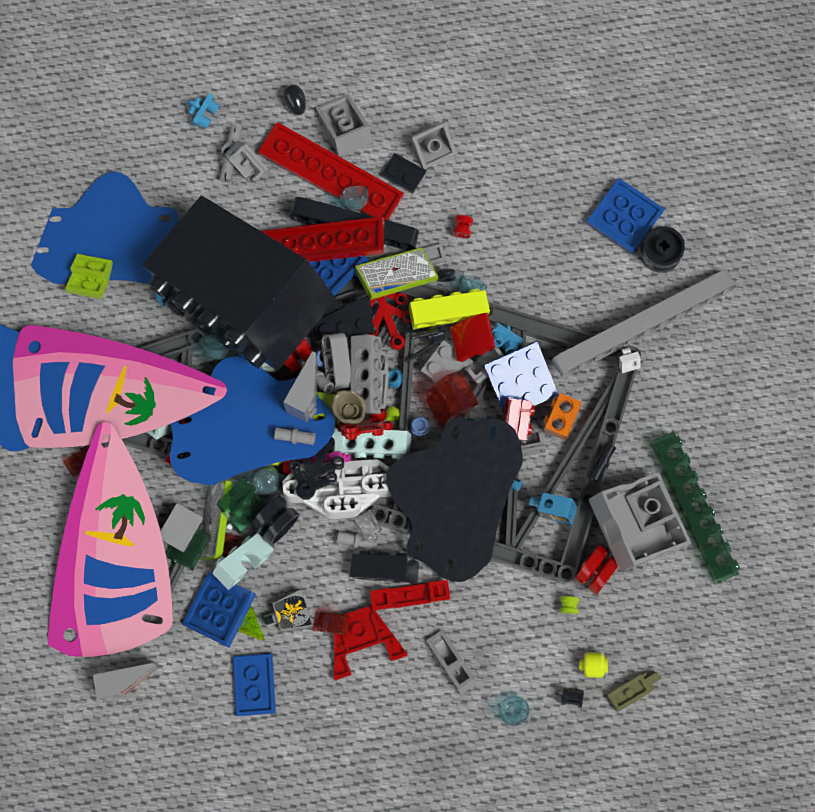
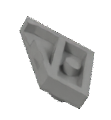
M443 340L421 372L437 383L449 375H453L459 370L472 365L473 361L470 358L464 362L457 361L455 348Z

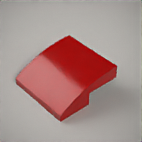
M488 313L472 316L450 327L457 361L464 362L475 354L483 355L496 347Z

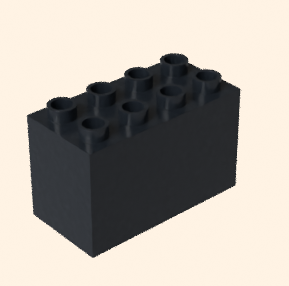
M202 195L142 264L152 276L147 285L164 299L168 295L170 296L165 302L168 308L180 317H183L185 314L189 316L193 314L189 319L190 322L205 334H208L210 330L214 333L219 331L214 337L232 352L235 348L241 350L242 353L240 355L257 369L265 362L278 371L336 301L335 296L306 258Z

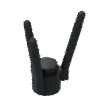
M441 325L401 330L402 333L426 331L425 333L413 335L410 338L427 337L429 342L433 341V343L406 358V362L440 345L441 340H445Z

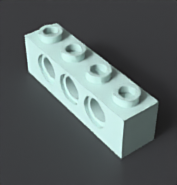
M335 428L332 435L335 440V450L333 452L340 451L341 453H346V455H355V458L362 459L366 458L367 455L373 456L375 459H385V456H392V459L398 460L410 454L412 434L408 431L384 430V434L381 436H373L372 432L364 433L357 436L356 439H352L356 441V444L353 448H349L351 440L346 439ZM374 440V446L368 449V442ZM389 441H393V447L386 450V444Z

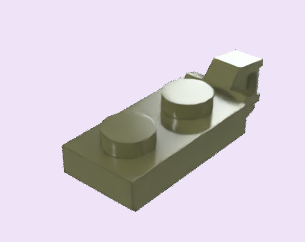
M658 672L649 677L646 673L640 674L607 694L615 710L619 712L655 689L653 683L660 680L661 677Z

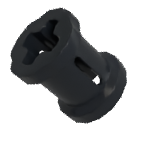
M564 687L561 705L571 704L581 708L584 690L578 692Z

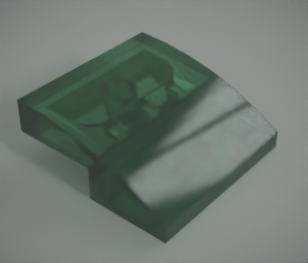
M241 477L216 503L222 514L239 534L253 522L255 517L266 506L255 493L257 490L244 477Z
M197 529L184 552L169 545L165 552L166 558L190 570H194L211 535Z

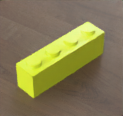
M473 289L469 293L464 294L454 292L450 296L445 297L435 295L431 299L426 300L424 298H416L409 304L413 329L461 322L478 314L488 313L489 315L490 313L486 290L480 291V289Z

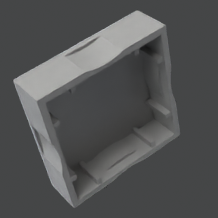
M659 472L640 478L631 484L619 485L602 491L588 499L620 572L671 554L692 544L679 516L660 526L642 532L626 496L662 480Z

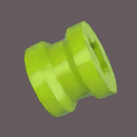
M560 596L562 605L559 608V613L579 614L577 604L580 602V598Z

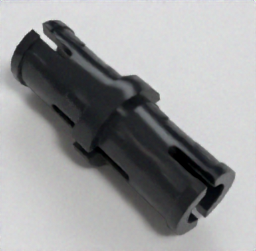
M605 442L601 453L595 458V464L587 476L589 479L599 483L604 470L610 465L609 461L616 450L615 446Z

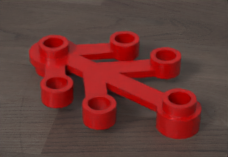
M403 293L385 295V297L395 300L398 305L402 306L407 303V296ZM384 296L372 299L371 307H373L377 299L379 309L373 320L376 333L368 335L376 336L378 334V327L384 317L391 335L389 342L391 348L394 350L402 349L405 339L398 334L391 314L403 319L405 323H411V320L407 321L405 319V315L410 314L409 311L405 312L387 304ZM400 296H403L405 298L404 303H400L398 301V298ZM394 339H400L401 344L395 345Z
M380 409V414H370V418L358 424L337 423V431L341 432V435L349 440L356 439L360 434L371 432L373 436H381L384 434V430H392L393 427L392 421H384L386 418L385 409Z

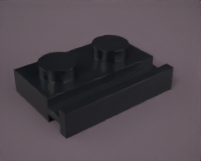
M394 153L392 159L382 172L381 177L414 194L427 170Z

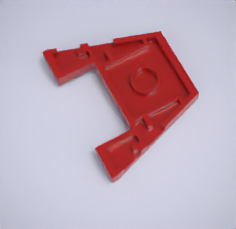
M372 605L334 618L335 681L352 675L346 659L348 654L385 643L391 662L408 656L405 649L378 613L372 610Z

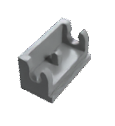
M239 140L224 154L247 181L253 180L255 182L269 170L251 148Z
M495 347L464 369L476 386H479L488 379L483 364L503 356V353L498 347Z
M542 431L531 433L530 436H527V440H520L523 457L546 452Z

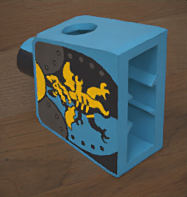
M543 493L541 498L532 496L529 503V508L538 510L541 517L572 526L577 510L573 499Z

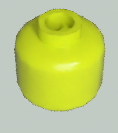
M586 652L584 658L579 661L580 671H584V676L587 678H602L605 673H608V657H604L602 652Z

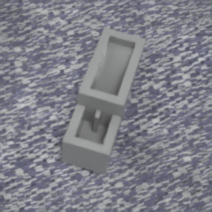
M443 630L426 640L460 694L477 685L474 676Z

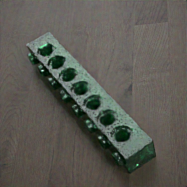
M673 431L652 440L651 446L714 584L717 585L739 575L740 567L737 561L731 557V547L722 537L723 530L720 524L715 522V513L705 500L707 495L704 489L698 485V475L695 470L692 471L689 465L691 463L690 458L682 450L681 446H683L680 436H676ZM673 450L676 453V458H670L667 455V451ZM675 468H682L684 476H678ZM684 485H689L692 488V494L684 492ZM692 503L700 505V512H695L692 509ZM704 520L708 523V530L700 527V521ZM709 538L716 540V548L708 545ZM717 556H721L724 558V566H720L717 564Z

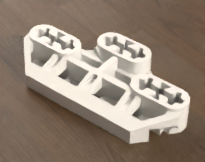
M378 459L344 462L343 469L331 471L337 474V483L316 490L315 495L309 500H303L296 494L298 483L296 480H292L294 475L290 473L282 481L283 497L288 503H304L329 519L353 518L362 513L380 497L392 496L386 482L387 474H379L381 470L387 472L389 467ZM300 464V472L302 473L303 477L306 478V475L308 476V472L304 465ZM361 471H362V476H357V477H345V476H349V475H361ZM323 474V475H321V476L316 477V479H315L314 482L319 481V480H322V479H318V478H319V477H325L326 474ZM344 503V510H341V504ZM331 505H334V510H331Z

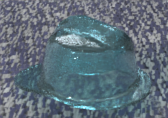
M219 331L204 336L199 340V344L203 347L206 361L224 359L229 353V349L224 347L214 337Z

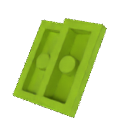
M77 254L70 268L72 274L65 288L67 293L102 299L109 282L113 265L112 260Z

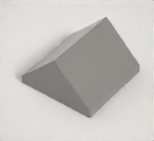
M445 121L411 136V146L423 169L457 154Z
M662 480L626 496L642 532L660 526L679 516Z
M177 503L160 531L163 542L184 552L203 518Z

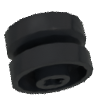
M668 226L656 227L644 239L640 250L641 259L644 265L651 271L667 273L679 264L685 251V242L682 235L674 228Z
M277 496L269 502L251 524V528L257 534L265 532L263 539L270 546L277 543L300 517V514L294 508L286 509L287 501L281 496Z

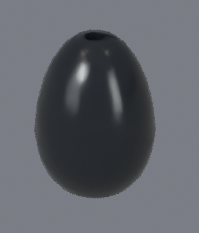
M298 85L286 87L283 90L285 105L294 115H302L306 109V98L303 90Z

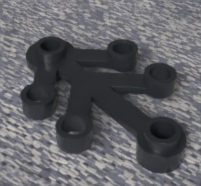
M333 437L329 440L330 443H327L319 451L313 464L310 458L301 459L308 472L306 480L300 472V463L298 461H291L289 463V471L294 475L298 483L296 494L303 500L311 499L315 495L316 490L337 483V474L331 471L343 469L345 465L344 459L337 456L333 459L332 463L322 466L327 453L335 450V440ZM326 474L325 479L314 482L316 477Z

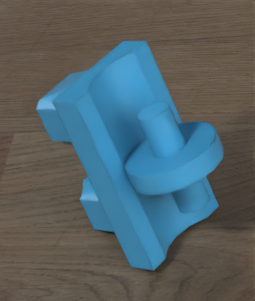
M210 93L204 99L201 106L199 105L201 101L199 97H196L194 101H187V105L190 107L188 113L193 115L194 111H197L190 123L191 126L195 127L197 125L206 129L211 119L203 115L205 110L213 115L218 110L220 105L212 99L214 96Z
M496 323L492 328L495 346L503 348L505 354L517 350L523 343V338L513 333L511 327L507 324L501 325Z

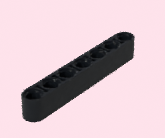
M304 197L294 198L290 212L292 219L311 225L374 218V216ZM384 219V245L407 251L416 248L419 236L418 229Z

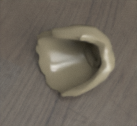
M352 390L338 391L333 397L332 410L340 422L344 424H358L365 418L366 404L360 394Z

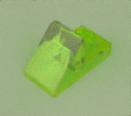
M251 604L244 618L245 622L249 621L250 624L240 627L238 632L263 642L266 639Z

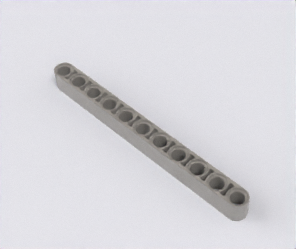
M722 270L558 354L552 359V363L561 377L565 378L730 293L737 285L728 272Z

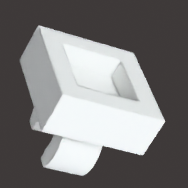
M630 348L622 349L623 355L619 357L621 372L626 373L639 369V353H631Z

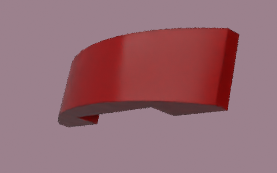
M448 580L370 591L373 611L423 605L451 599Z

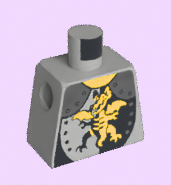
M298 590L273 603L275 613L264 616L267 627L279 624L280 631L282 632L313 627L302 590Z

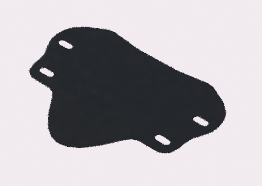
M452 418L446 423L441 440L436 446L398 459L387 471L386 482L388 490L412 523V530L407 543L408 554L412 558L429 565L439 576L453 582L466 581L477 575L492 558L498 524L510 488L523 463L520 439L511 425L493 418L478 421ZM458 425L460 426V432L458 437L454 439L452 433L454 427ZM492 426L497 428L494 439L488 437ZM419 539H423L422 550L417 552L415 550ZM449 559H452L454 561L452 570L446 572L447 562Z

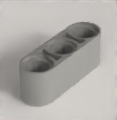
M344 333L323 335L322 351L325 376L334 384L333 390L349 388L351 386V368L347 338Z

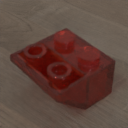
M461 371L446 375L422 393L440 427L446 425L450 419L459 418L479 405Z

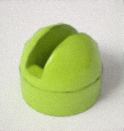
M394 406L388 407L386 410V420L392 422L399 421V408Z

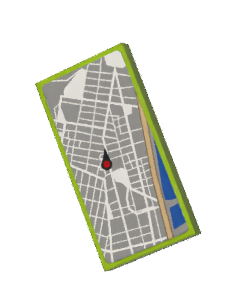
M422 247L360 264L354 268L370 300L434 282L438 279V275Z
M225 480L214 485H208L203 520L204 527L201 534L198 560H219L222 557L232 489L231 481Z

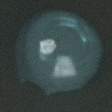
M364 186L345 188L343 195H340V204L348 210H360L368 203V189Z
M464 274L460 275L458 286L461 294L469 293L473 289L486 290L487 292V285L485 283L475 281L473 277L468 280Z
M267 465L254 469L250 481L256 492L267 495L277 490L280 484V476L274 466Z
M514 695L503 700L498 708V712L505 724L514 727L520 726L527 720L530 709L528 703L522 697Z

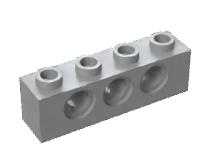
M373 335L351 336V390L363 397L366 404L365 415L380 414L382 407L381 337Z

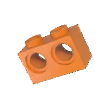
M562 393L559 394L558 398L554 397L550 406L553 409L551 415L547 414L543 422L545 426L544 432L566 441L582 402ZM562 404H568L570 406V410L562 411L560 409V406ZM560 421L563 426L560 429H555L552 423Z

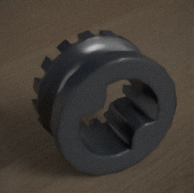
M454 269L438 271V274L441 275L439 278L440 282H453L456 280V277L453 275L455 274Z

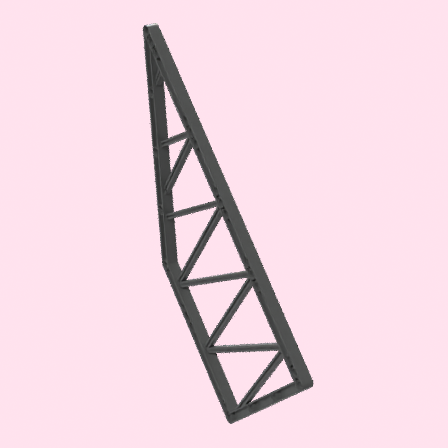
M355 275L336 294L335 298L341 299L344 302L365 295L367 292L358 276ZM428 283L396 293H403L407 296V303L402 306L397 305L396 308L406 312L409 311L410 302L416 298H424L426 300L431 299L435 295L445 297L450 296L454 291ZM400 296L402 297L400 303H404L405 298L403 296ZM488 302L491 312L488 315L490 325L495 326L496 323L509 325L513 333L523 338V343L518 349L526 346V336L568 349L595 336L592 333ZM407 314V321H410V314ZM391 315L395 326H397L401 318ZM406 323V329L412 328V323ZM386 324L378 337H381L382 348L391 336ZM197 328L140 347V349L168 359L182 356L181 364L191 367L193 352L220 343L214 337L219 331L214 333L210 330L208 334H205ZM408 332L405 337L399 431L409 432L413 359L409 362H406L405 359L414 354L415 339L410 337L415 335V332ZM197 336H202V337H203L201 342H199V343H194V342H193V340H194L195 337H197ZM627 345L622 348H630L631 353L638 352L641 359V352L637 347ZM500 348V351L505 355V350ZM622 349L618 350L617 355L610 354L602 359L619 364V357L623 355ZM238 350L235 356L242 357L240 355L242 351ZM298 355L297 357L300 360L302 367L303 360ZM620 368L618 369L543 492L548 494L555 493L606 409L561 561L557 562L520 550L539 519L540 514L538 510L533 509L516 536L518 491L510 489L508 494L505 545L497 542L494 543L490 561L561 584H569L574 580L594 515L591 505H586L583 502V498L586 496L592 498L601 492L608 468L604 470L599 483L589 479L587 476L595 464L594 460L601 453L605 442L613 446L615 445L637 369L622 373ZM301 369L291 373V379L297 378ZM489 378L479 386H476L457 418L468 420L490 385ZM350 386L349 388H345V389H343V390H345V391H350V390H351V386ZM456 425L452 433L454 439H456L460 432V426ZM605 425H613L615 431L608 432L605 429ZM147 432L122 439L126 446L164 458L170 453L173 441L165 437L155 439ZM159 442H163V449L156 450V444ZM183 452L177 458L184 459L190 457V452ZM257 468L237 474L230 479L283 495L282 481L289 474H285L284 470L282 475L263 468ZM273 477L274 482L271 485L264 484L265 478ZM395 500L394 510L373 503L358 516L353 517L406 535H410L412 530L411 521ZM344 503L341 504V510H344ZM331 505V506H330V507H331V510H334V509H335V508H334V505ZM382 511L385 517L382 520H376L374 514ZM400 517L403 519V524L395 526L392 523L393 519ZM524 559H532L534 565L531 568L525 567L523 564ZM549 564L552 567V572L549 574L544 573L542 566ZM568 570L571 573V578L568 580L563 579L561 571Z

